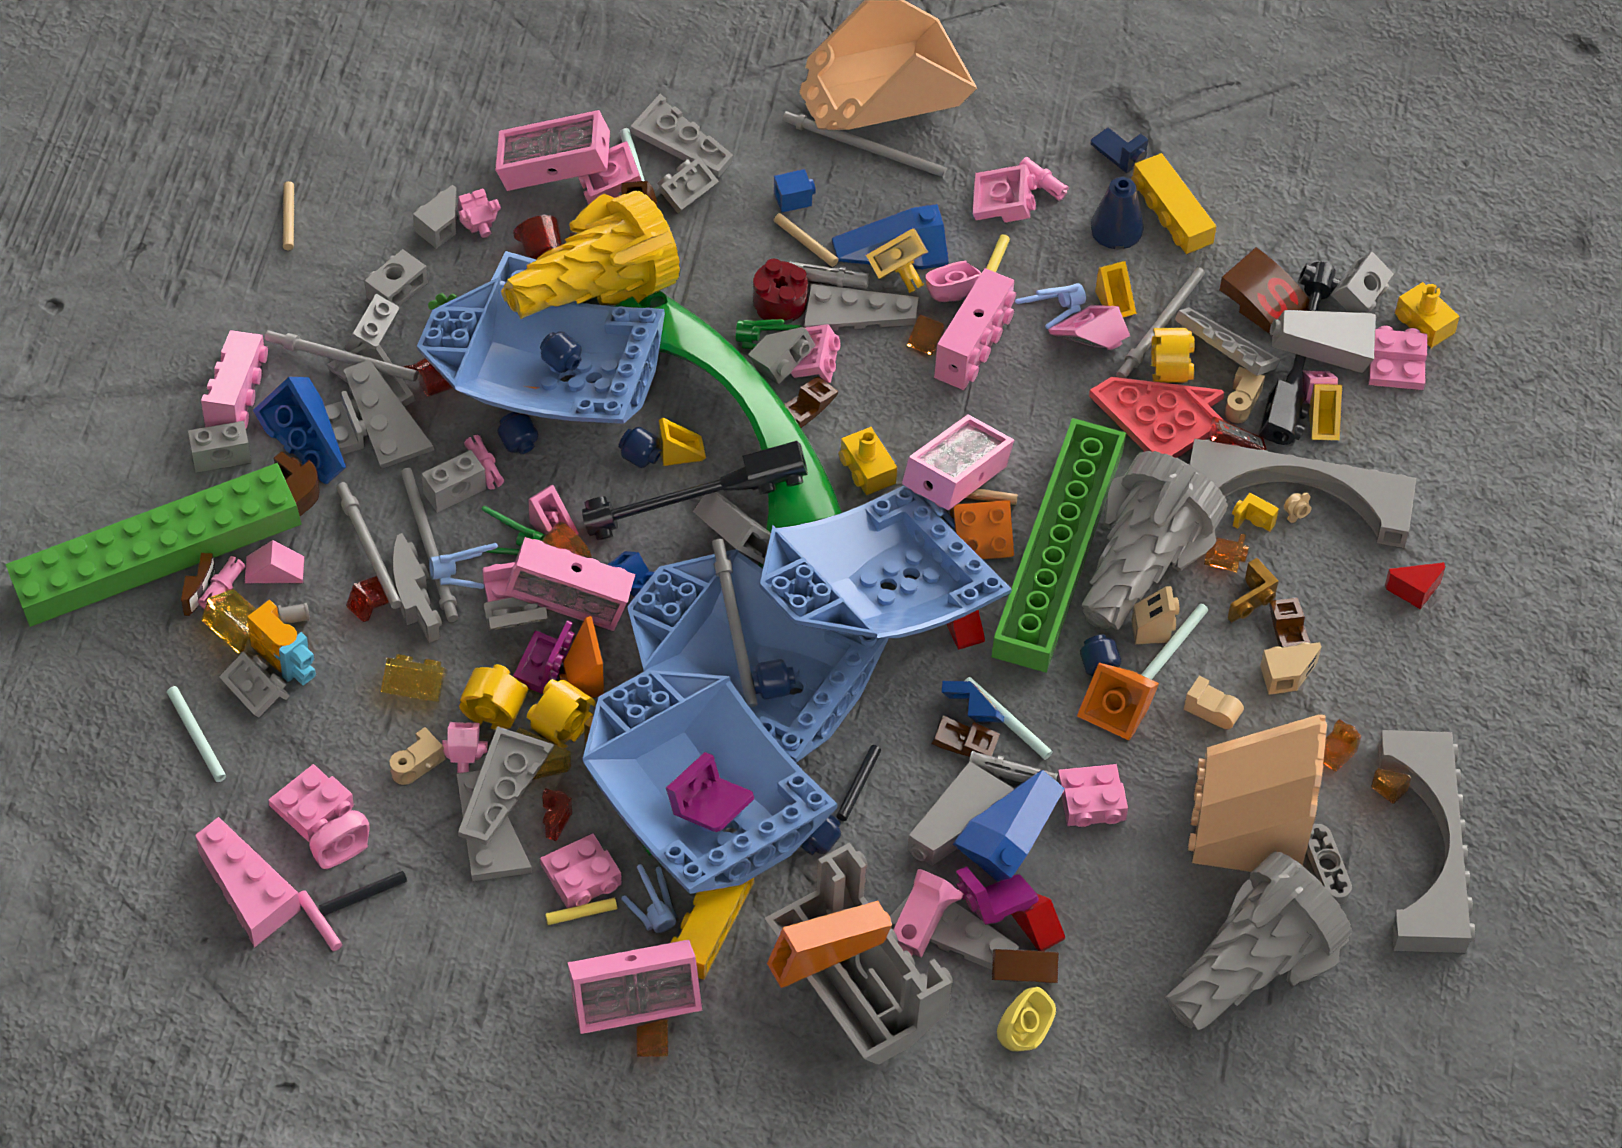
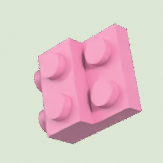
M627 141L609 148L607 171L578 176L583 189L587 188L583 193L588 204L603 194L613 198L620 196L621 183L642 181Z
M1026 164L975 173L973 216L975 220L1002 216L1004 223L1029 219L1030 211L1036 209L1035 198L1031 194L1032 190L1037 189L1035 175L1030 174Z
M1381 326L1375 329L1374 360L1369 364V385L1424 390L1427 334L1420 333L1415 328L1407 329L1405 332L1393 331L1390 326Z
M314 764L268 799L269 806L308 842L325 824L345 815L354 807L352 793L333 776L328 778Z
M1117 764L1058 770L1059 784L1065 788L1061 796L1067 826L1077 825L1079 827H1086L1096 823L1116 824L1120 821H1126L1128 805L1123 783H1120Z
M594 833L540 858L542 868L566 908L587 904L591 899L601 894L612 893L618 886L622 885L619 868L608 850H603Z

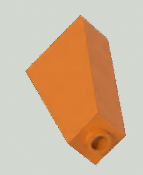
M879 901L783 927L767 965L781 988L786 987L884 943L892 927L890 916L883 910Z

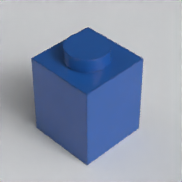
M805 169L774 176V196L781 213L812 206V195L816 194L813 179H808Z

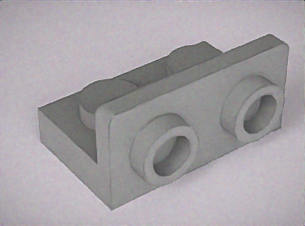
M700 157L693 162L687 159L676 168L677 174L672 177L669 173L657 183L659 188L655 191V195L659 197L662 194L675 211L680 213L713 188L719 181Z
M376 294L344 349L350 352L362 344L376 349L397 314L399 307Z
M347 391L341 392L340 402L325 406L342 455L364 449L363 437L367 436L364 421H358L356 416L359 415L355 399L350 400Z
M513 597L486 602L483 605L488 632L543 622L548 618L546 607H540L538 603L531 604Z
M242 652L220 675V678L255 716L260 717L278 697L287 700L290 695L284 689L286 683L275 673L271 675L266 670L269 665L256 654L252 657Z

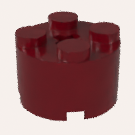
M775 258L769 259L765 265L759 268L753 278V306L756 308L759 317L763 320L783 319L784 323L785 320L793 318L794 321L801 317L807 306L808 280L806 271L793 263L780 261Z

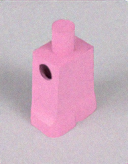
M918 869L912 891L893 930L902 950H907L911 955L914 954L922 958L945 909L950 904L961 900L964 894L946 880Z

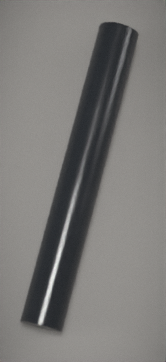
M876 745L870 746L836 814L839 820L847 821L881 753L880 747Z
M400 871L319 905L320 912L323 916H326L407 882L404 871Z

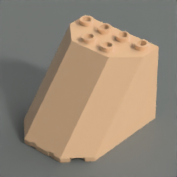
M864 0L808 57L805 68L809 69L806 81L801 84L800 95L805 100L806 106L811 116L814 117L819 129L850 130L960 106L977 87L938 18L905 0Z
M1325 715L1312 716L1207 747L1205 759L1199 758L1197 767L1198 780L1194 793L1195 806L1191 818V825L1196 826V833H1190L1188 851H1193L1192 863L1252 872L1271 853L1276 851L1290 856L1303 866L1316 817L1318 794L1321 786L1327 729Z

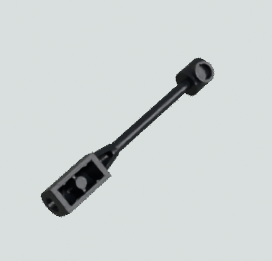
M1322 261L1314 262L1311 265L1306 263L1300 273L1298 283L1304 285V291L1310 297L1307 311H1318L1320 300L1328 298L1341 281L1335 278V268L1329 263ZM1295 355L1293 367L1286 381L1278 380L1269 393L1258 437L1279 445H1289L1295 439L1300 440L1305 425L1299 423V419H1305L1310 408V404L1304 402L1303 369L1306 361L1305 356Z
M793 441L743 455L745 467L720 477L719 480L616 509L613 508L610 501L607 502L605 496L587 500L584 502L585 508L582 509L586 530L589 536L596 535L597 540H604L613 537L612 530L618 529L617 520L707 494L722 490L758 489L760 495L776 491L775 484L785 481L787 487L804 483L802 477L808 475L802 446L798 441Z

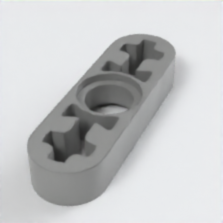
M1313 824L1306 851L1316 878L1332 894L1339 905L1344 904L1348 901L1352 890V884L1330 829L1322 824ZM1314 835H1317L1318 839H1323L1321 845L1322 850L1320 851V845L1317 839H1312ZM1330 859L1335 863L1336 867L1331 870L1324 869L1319 861ZM1336 877V886L1338 889H1343L1342 893H1338V891L1335 889L1332 890L1334 884L1333 878Z

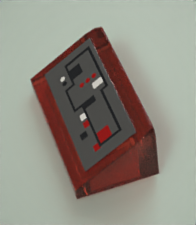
M1213 417L1209 436L1210 441L1256 450H1267L1263 437L1220 418Z

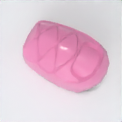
M966 261L948 264L926 274L927 290L936 301H960L968 296L981 272Z
M349 810L345 815L329 821L311 837L309 846L313 857L321 868L329 869L358 855L368 847L370 826L364 814L359 811Z

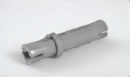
M789 261L806 271L808 281L837 285V287L841 288L852 287L866 291L868 289L870 273L846 270V267L837 269Z
M972 751L969 762H972L998 779L1003 777L1021 783L1040 771V769L1004 760V757L1000 755L996 758ZM1045 771L1057 781L1058 773Z

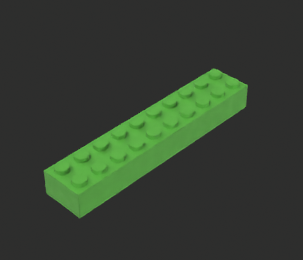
M1072 418L1012 585V591L1009 594L993 640L992 658L1047 673L1102 515L1111 482L1115 477L1123 454L1126 432Z
M278 463L5 565L28 624L31 627L196 565L200 562L201 553H213L214 558L302 524L296 502Z

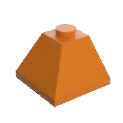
M592 616L585 618L563 662L564 674H559V680H566L591 698H595L604 694L603 661Z
M1099 663L1077 717L1124 739L1131 740L1150 707L1159 683L1134 671Z

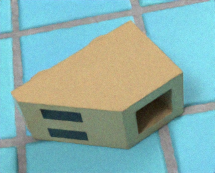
M1171 586L1164 587L1134 604L1131 622L1135 645L1167 643L1170 640L1171 632L1176 630L1175 615L1179 614V601L1177 597L1173 598Z
M1320 642L1311 644L1300 643L1297 646L1290 647L1276 646L1264 650L1260 667L1269 695L1298 690L1318 663L1321 651Z

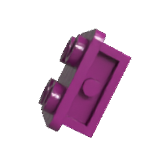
M566 621L558 639L535 630L513 677L525 684L529 689L543 694L544 687L550 680L554 679L557 681L560 673L559 668L571 648L570 645L575 633L571 632L573 622Z
M706 752L666 787L675 816L713 832L721 831L754 800L752 791L721 779L714 756Z
M967 866L956 871L959 882L956 883V888L964 894L962 900H966L970 910L975 912L985 925L997 923L1003 920L1005 916L1014 912L1027 910L1039 901L1037 893L1020 874L1013 875L1010 879L1001 880L984 888Z

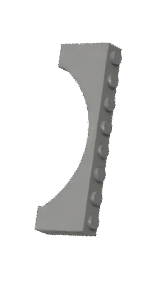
M1194 439L1190 466L1202 472L1215 483L1223 496L1226 497L1245 487L1269 482H1291L1312 486L1338 497L1359 513L1376 534L1377 543L1405 548L1410 529L1416 478L1403 474L1380 472L1375 469L1368 470L1346 464L1329 463L1318 459L1312 460L1294 455L1240 447L1238 445L1222 444L1210 440Z
M1382 730L1378 742L1379 770L1388 771L1398 777L1424 800L1438 822L1445 847L1443 871L1434 885L1419 900L1406 909H1396L1392 921L1394 951L1466 953L1470 941L1474 942L1475 925L1470 923L1469 915L1472 914L1473 901L1472 897H1467V889L1470 887V872L1465 871L1464 865L1468 859L1467 845L1462 844V837L1465 836V820L1460 819V812L1463 809V795L1458 794L1457 789L1461 782L1460 769L1455 767V761L1458 760V744H1453L1452 732Z

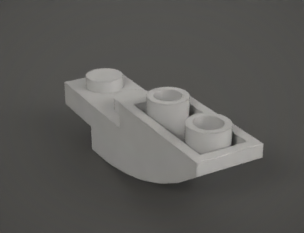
M403 533L397 535L393 554L395 589L402 602L400 611L407 625L418 621L430 643L440 639L439 627L442 626V621L437 610L432 611L429 606L430 599L427 594L426 580L429 579L427 568L424 563L419 564L416 559L418 555L412 542L408 543Z

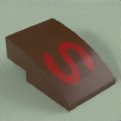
M1257 247L1222 276L1219 291L1240 305L1239 313L1269 334L1273 320L1278 319L1284 310L1307 311L1309 303L1307 295L1289 274Z

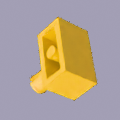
M914 228L866 255L879 279L895 271V273L898 272L909 293L916 290L911 279H913L917 288L924 286L912 264L915 259L928 253Z
M1422 282L1398 298L1395 315L1409 328H1415L1420 333L1427 334V345L1432 348L1455 334L1460 316L1439 297L1440 288L1436 289V285H1426Z
M872 427L841 438L840 461L845 467L848 466L852 472L855 485L857 487L861 486L866 496L896 484L897 466Z

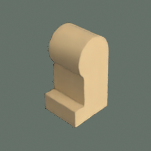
M1239 366L1233 384V389L1236 391L1228 396L1225 416L1229 421L1242 423L1248 419L1262 392L1265 376H1256L1249 370Z
M1199 675L1187 693L1184 710L1218 727L1231 729L1243 712L1244 706L1236 697L1225 695L1223 692L1211 687L1209 680Z
M426 727L416 733L417 742L406 750L398 751L391 756V774L396 783L401 785L410 784L445 760L443 745Z

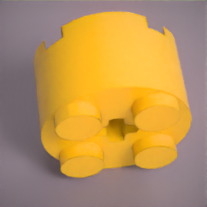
M1153 328L1155 335L1152 336L1151 366L1155 367V374H1152L1153 382L1187 383L1188 380H1193L1194 364L1191 363L1189 353H1194L1195 342L1191 331H1188L1187 328Z
M496 664L493 668H475L461 695L459 707L462 713L475 723H480V725L482 721L492 723L491 729L496 730L497 726L510 729L524 702L528 687L509 675L510 671L502 665Z
M552 679L544 687V695L538 704H534L529 709L527 719L531 721V728L559 748L564 749L568 747L564 743L569 739L575 742L584 732V723L590 716H593L589 709L590 705L595 707V700L566 680L557 682Z

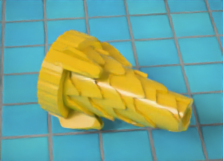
M632 191L616 198L603 194L592 201L579 213L576 219L570 222V230L578 234L566 238L565 244L545 252L536 261L526 265V270L507 279L501 294L508 306L518 313L520 319L551 306L558 307L574 301L578 305L596 296L600 305H617L631 296L640 302L646 296L674 285L676 280H678L680 262L677 246L663 214L646 194L644 195L640 191Z

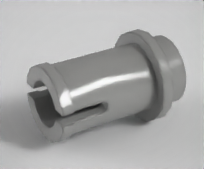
M307 603L288 607L277 605L278 617L284 624L310 620Z

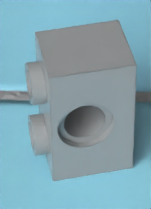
M402 249L395 256L388 258L383 266L377 271L371 272L366 280H364L366 298L372 301L374 296L378 294L400 307L428 283L426 265Z
M1371 251L1353 263L1331 295L1347 312L1368 313L1376 306V298L1388 289V281L1393 276V273Z
M244 421L188 430L195 472L251 463Z
M472 450L421 473L423 494L437 513L486 490L485 469Z

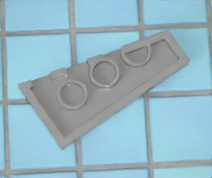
M661 94L655 98L630 126L631 134L683 161L689 159L690 162H693L700 157L716 178H719L733 162V155L711 136L703 134L695 122L690 123L682 116V112L676 106L671 107L666 102V98Z
M811 284L804 328L829 324L831 329L836 331L839 327L854 326V329H864L867 325L878 324L880 327L915 325L919 297Z
M1189 307L1178 311L1175 321L1180 323L1182 328H1187L1188 331L1196 334L1256 376L1277 368L1281 359Z
M370 360L343 369L381 469L434 450L432 443Z
M497 726L459 828L458 836L487 845L554 749V744Z
M481 770L457 774L463 817ZM508 815L487 845L466 839L472 881L532 873L530 862Z
M908 897L890 916L891 928L893 930ZM955 902L945 909L930 939V942L937 944L939 949L947 952L952 950L962 954L964 959L991 970L993 949L1019 950L1017 944L989 925H985L982 920Z

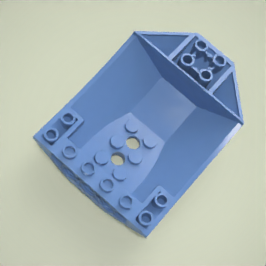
M498 277L433 309L417 344L418 351L455 390L485 404L543 418L624 424L643 407L654 377L665 311L664 309L611 307L586 303L577 305V302L574 301L558 307L551 306L520 319L518 313L514 312L507 302L504 301L501 290L506 282L501 281V277ZM552 332H565L580 344L582 349L580 355L581 363L575 370L558 373L541 359L540 345L548 334ZM566 375L575 376L569 379L568 382H563L560 380L562 377Z
M904 485L866 504L835 516L790 527L775 528L772 526L760 581V588L794 624L874 638H901L945 625L1010 594L1012 591L916 493ZM912 575L917 579L905 578L904 576ZM889 582L894 584L896 589L893 591L882 589L880 585Z
M737 549L726 551L727 559L731 560L733 569L731 579L751 672L756 671L758 663L782 659L786 663L787 668L793 667L796 684L790 685V688H800L803 690L795 695L789 694L772 699H763L760 694H756L758 705L749 708L784 751L795 762H798L833 735L859 700L889 638H874L794 624L760 588L763 569L742 555ZM715 554L658 567L627 606L643 670L730 676L731 683L745 701L720 578L716 576L714 563L716 562Z
M646 670L598 697L583 755V763L603 795L626 825L689 894L742 885L790 857L837 809V803L796 764L767 731L731 683L730 676ZM704 752L714 756L721 779L752 791L754 795V800L719 832H713L675 816L666 791V787ZM734 828L737 830L734 833L723 832L725 829Z

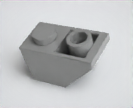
M453 185L445 191L439 192L434 199L426 205L420 206L413 213L414 231L436 249L456 235L457 193L456 187Z
M801 327L766 335L748 356L757 371L780 384L816 345L808 331Z

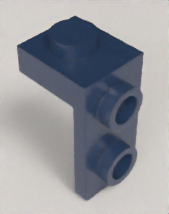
M1106 128L1093 137L1090 142L1091 146L1125 173L1134 169V164L1145 160L1147 156L1148 139L1142 134H1139L1130 142H1126L1110 128Z

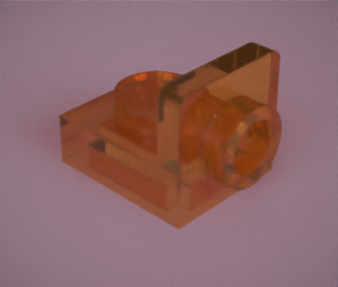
M1240 534L1238 542L1216 537V543L1206 553L1204 565L1237 572L1239 563H1245L1249 546L1244 545L1246 535Z
M1338 719L1334 724L1333 731L1325 738L1323 763L1335 772L1358 751L1361 734L1358 733L1355 727Z

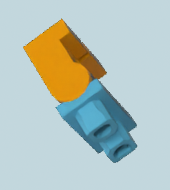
M270 599L247 616L251 647L276 670L281 672L282 677L287 682L295 678L302 685H305L316 676V671L311 666L314 661V654L308 649L307 637L302 632L297 635V631L293 626L284 624L279 619L277 606Z

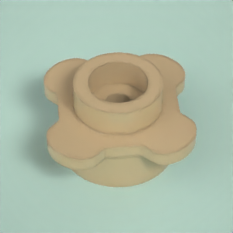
M1295 493L1286 500L1284 510L1289 514V522L1294 523L1298 518H1304L1310 513V495L1308 493H1303L1302 495Z

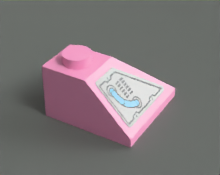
M1091 305L1048 329L1051 335L1093 347L1107 348V350L1121 346L1122 340L1130 336L1118 306Z

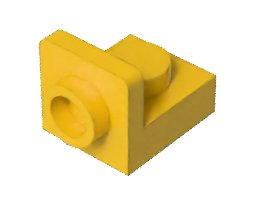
M1249 493L1244 501L1239 500L1233 508V527L1238 529L1244 520L1247 519L1255 526L1262 527L1270 532L1276 524L1279 508Z

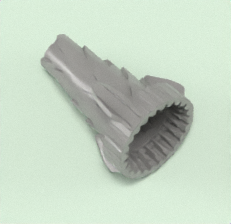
M1156 451L1140 452L1135 457L1124 476L1113 479L1108 492L1103 522L1105 527L1112 529L1107 536V539L1110 541L1100 556L1097 571L1089 582L1093 586L1081 605L1084 608L1083 613L1088 623L1095 627L1108 629L1111 626L1119 630L1138 598L1141 600L1153 582L1158 583L1171 562L1175 570L1182 571L1187 565L1195 562L1216 543L1214 530L1227 511L1228 504L1221 490L1206 475L1171 455Z
M1275 851L1250 873V880H1247L1236 894L1227 919L1217 932V936L1204 951L1203 956L1182 975L1184 980L1165 998L1175 1013L1176 1018L1184 1026L1189 1028L1194 1026L1197 1030H1200L1211 1024L1230 1005L1235 1003L1238 1006L1254 990L1263 988L1278 974L1281 975L1287 972L1286 981L1294 987L1301 981L1309 980L1334 968L1339 963L1340 949L1349 941V937L1352 934L1351 924L1332 894L1314 875L1290 856Z

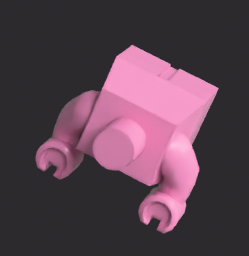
M484 188L471 194L458 196L457 209L463 226L469 229L471 233L479 231L482 238L491 235L489 227H492V222L496 220L497 212L501 209L498 200L495 199L488 202Z
M450 722L448 726V740H442L443 752L451 762L457 763L458 773L469 772V763H474L475 760L480 759L484 753L488 752V741H479L480 723Z

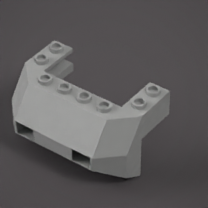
M849 842L819 858L816 891L765 917V920L777 937H779L783 927L868 904L864 897L867 867L864 855L860 851L856 852ZM892 928L884 943L806 977L862 1057L878 1065L912 1047L948 1013L953 983L949 971L945 967L941 968L935 959L929 961L928 977L925 974H920L915 967L912 955L907 950L903 951L898 944V938Z

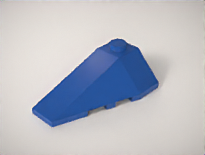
M937 204L910 208L832 238L834 251L839 259L838 262L870 265L866 257L868 253L914 228L928 253L914 260L912 264L914 268L923 270L949 264L944 223Z
M288 377L253 409L265 432L271 438H276L284 445L283 448L288 453H293L302 461V465L310 460L316 468L318 479L324 484H328L346 468L323 400L309 377Z
M1040 770L1001 800L996 801L984 812L969 820L953 845L997 882L1012 878L1031 850L1065 788L1044 770Z

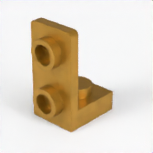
M1258 558L1248 563L1245 575L1246 583L1252 591L1230 604L1227 619L1231 623L1239 618L1244 619L1248 617L1254 609L1261 605H1268L1276 597L1279 581Z

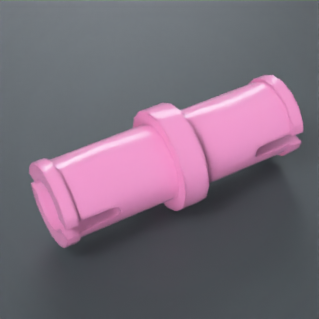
M1028 157L1021 161L1019 165L1026 164L1030 174L1035 175L1038 189L1043 188L1058 201L1065 197L1069 187L1053 177L1050 170L1042 169Z
M473 435L475 443L469 437L464 442V445L468 451L472 450L484 467L488 489H495L494 481L497 487H500L504 483V479L494 464L495 458L493 454L488 453L480 435Z
M230 556L219 574H215L211 578L210 586L202 597L198 599L201 607L205 609L209 605L207 611L213 612L225 593H230L233 588V582L242 570L245 569V564L240 559L235 563L236 557Z

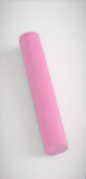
M307 891L299 892L298 896L301 906L332 951L340 949L342 947L341 941Z

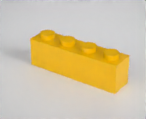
M1161 153L1135 163L1131 180L1135 183L1137 191H1140L1145 198L1147 206L1157 214L1161 225L1166 227L1171 233L1175 244L1180 246L1185 254L1213 244L1217 226L1164 155Z
M754 878L742 885L696 893L693 901L695 907L691 913L687 912L681 923L682 931L679 937H673L671 943L684 940L690 941L696 957L698 978L705 980L754 884Z

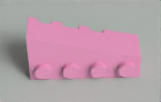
M230 330L221 351V362H217L214 368V379H210L208 382V395L203 394L201 399L205 427L244 421L245 428H247L249 413L247 411L249 406L254 405L255 384H260L262 376L260 367L262 363H266L268 356V347L264 346L263 335Z
M219 817L195 835L201 858L216 883L220 886L228 904L231 905L236 913L241 926L244 927L249 935L254 948L301 911L298 892Z

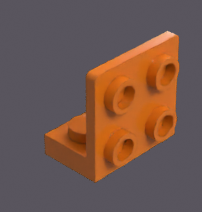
M1010 500L956 504L950 509V516L954 518L955 533L981 559L1014 556Z

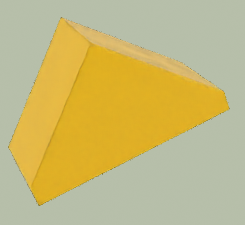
M1126 261L1099 267L1095 292L1102 306H1118L1122 317L1136 314Z
M1313 385L1309 403L1312 440H1340L1342 385Z
M663 417L659 420V448L662 450L663 466L703 461L706 458L701 435Z

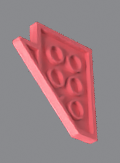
M1110 377L1092 388L1089 397L1144 452L1156 451L1177 458L1193 448L1194 439L1206 440L1222 430L1219 420L1225 422L1211 408L1224 398L1225 392L1219 389Z

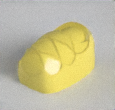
M1039 987L1024 990L1006 1009L998 1024L997 1038L1001 1045L1010 1051L1018 1052L1036 1049L1048 1033L1055 1017L1056 1006L1054 1001Z

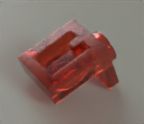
M375 576L353 584L346 606L362 622L369 621L374 608L388 604L389 601L378 577Z
M545 788L542 793L543 807L547 809L543 818L546 838L557 842L572 815V798L561 791H552Z

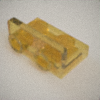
M231 589L208 598L202 615V621L237 653L244 651L247 640L250 639L247 616L254 612L256 608L236 590Z
M396 654L395 659L387 657L381 693L439 703L444 676H447L448 673L446 668L441 667L442 662L424 659V664L412 662L413 657Z

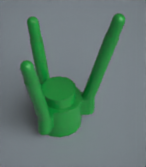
M783 319L738 320L736 342H742L743 349L753 350L756 346L753 342L759 341L760 330L787 331L801 328L802 325L784 324Z
M482 506V511L519 531L516 545H519L520 548L525 537L544 542L545 534L526 528L486 506ZM497 547L486 552L518 555L520 549Z

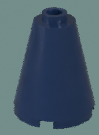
M1125 177L1115 178L1111 181L1091 219L1093 238L1107 248L1115 249V246H1124V249L1130 248L1138 243L1143 234L1144 224L1136 185L1132 180Z

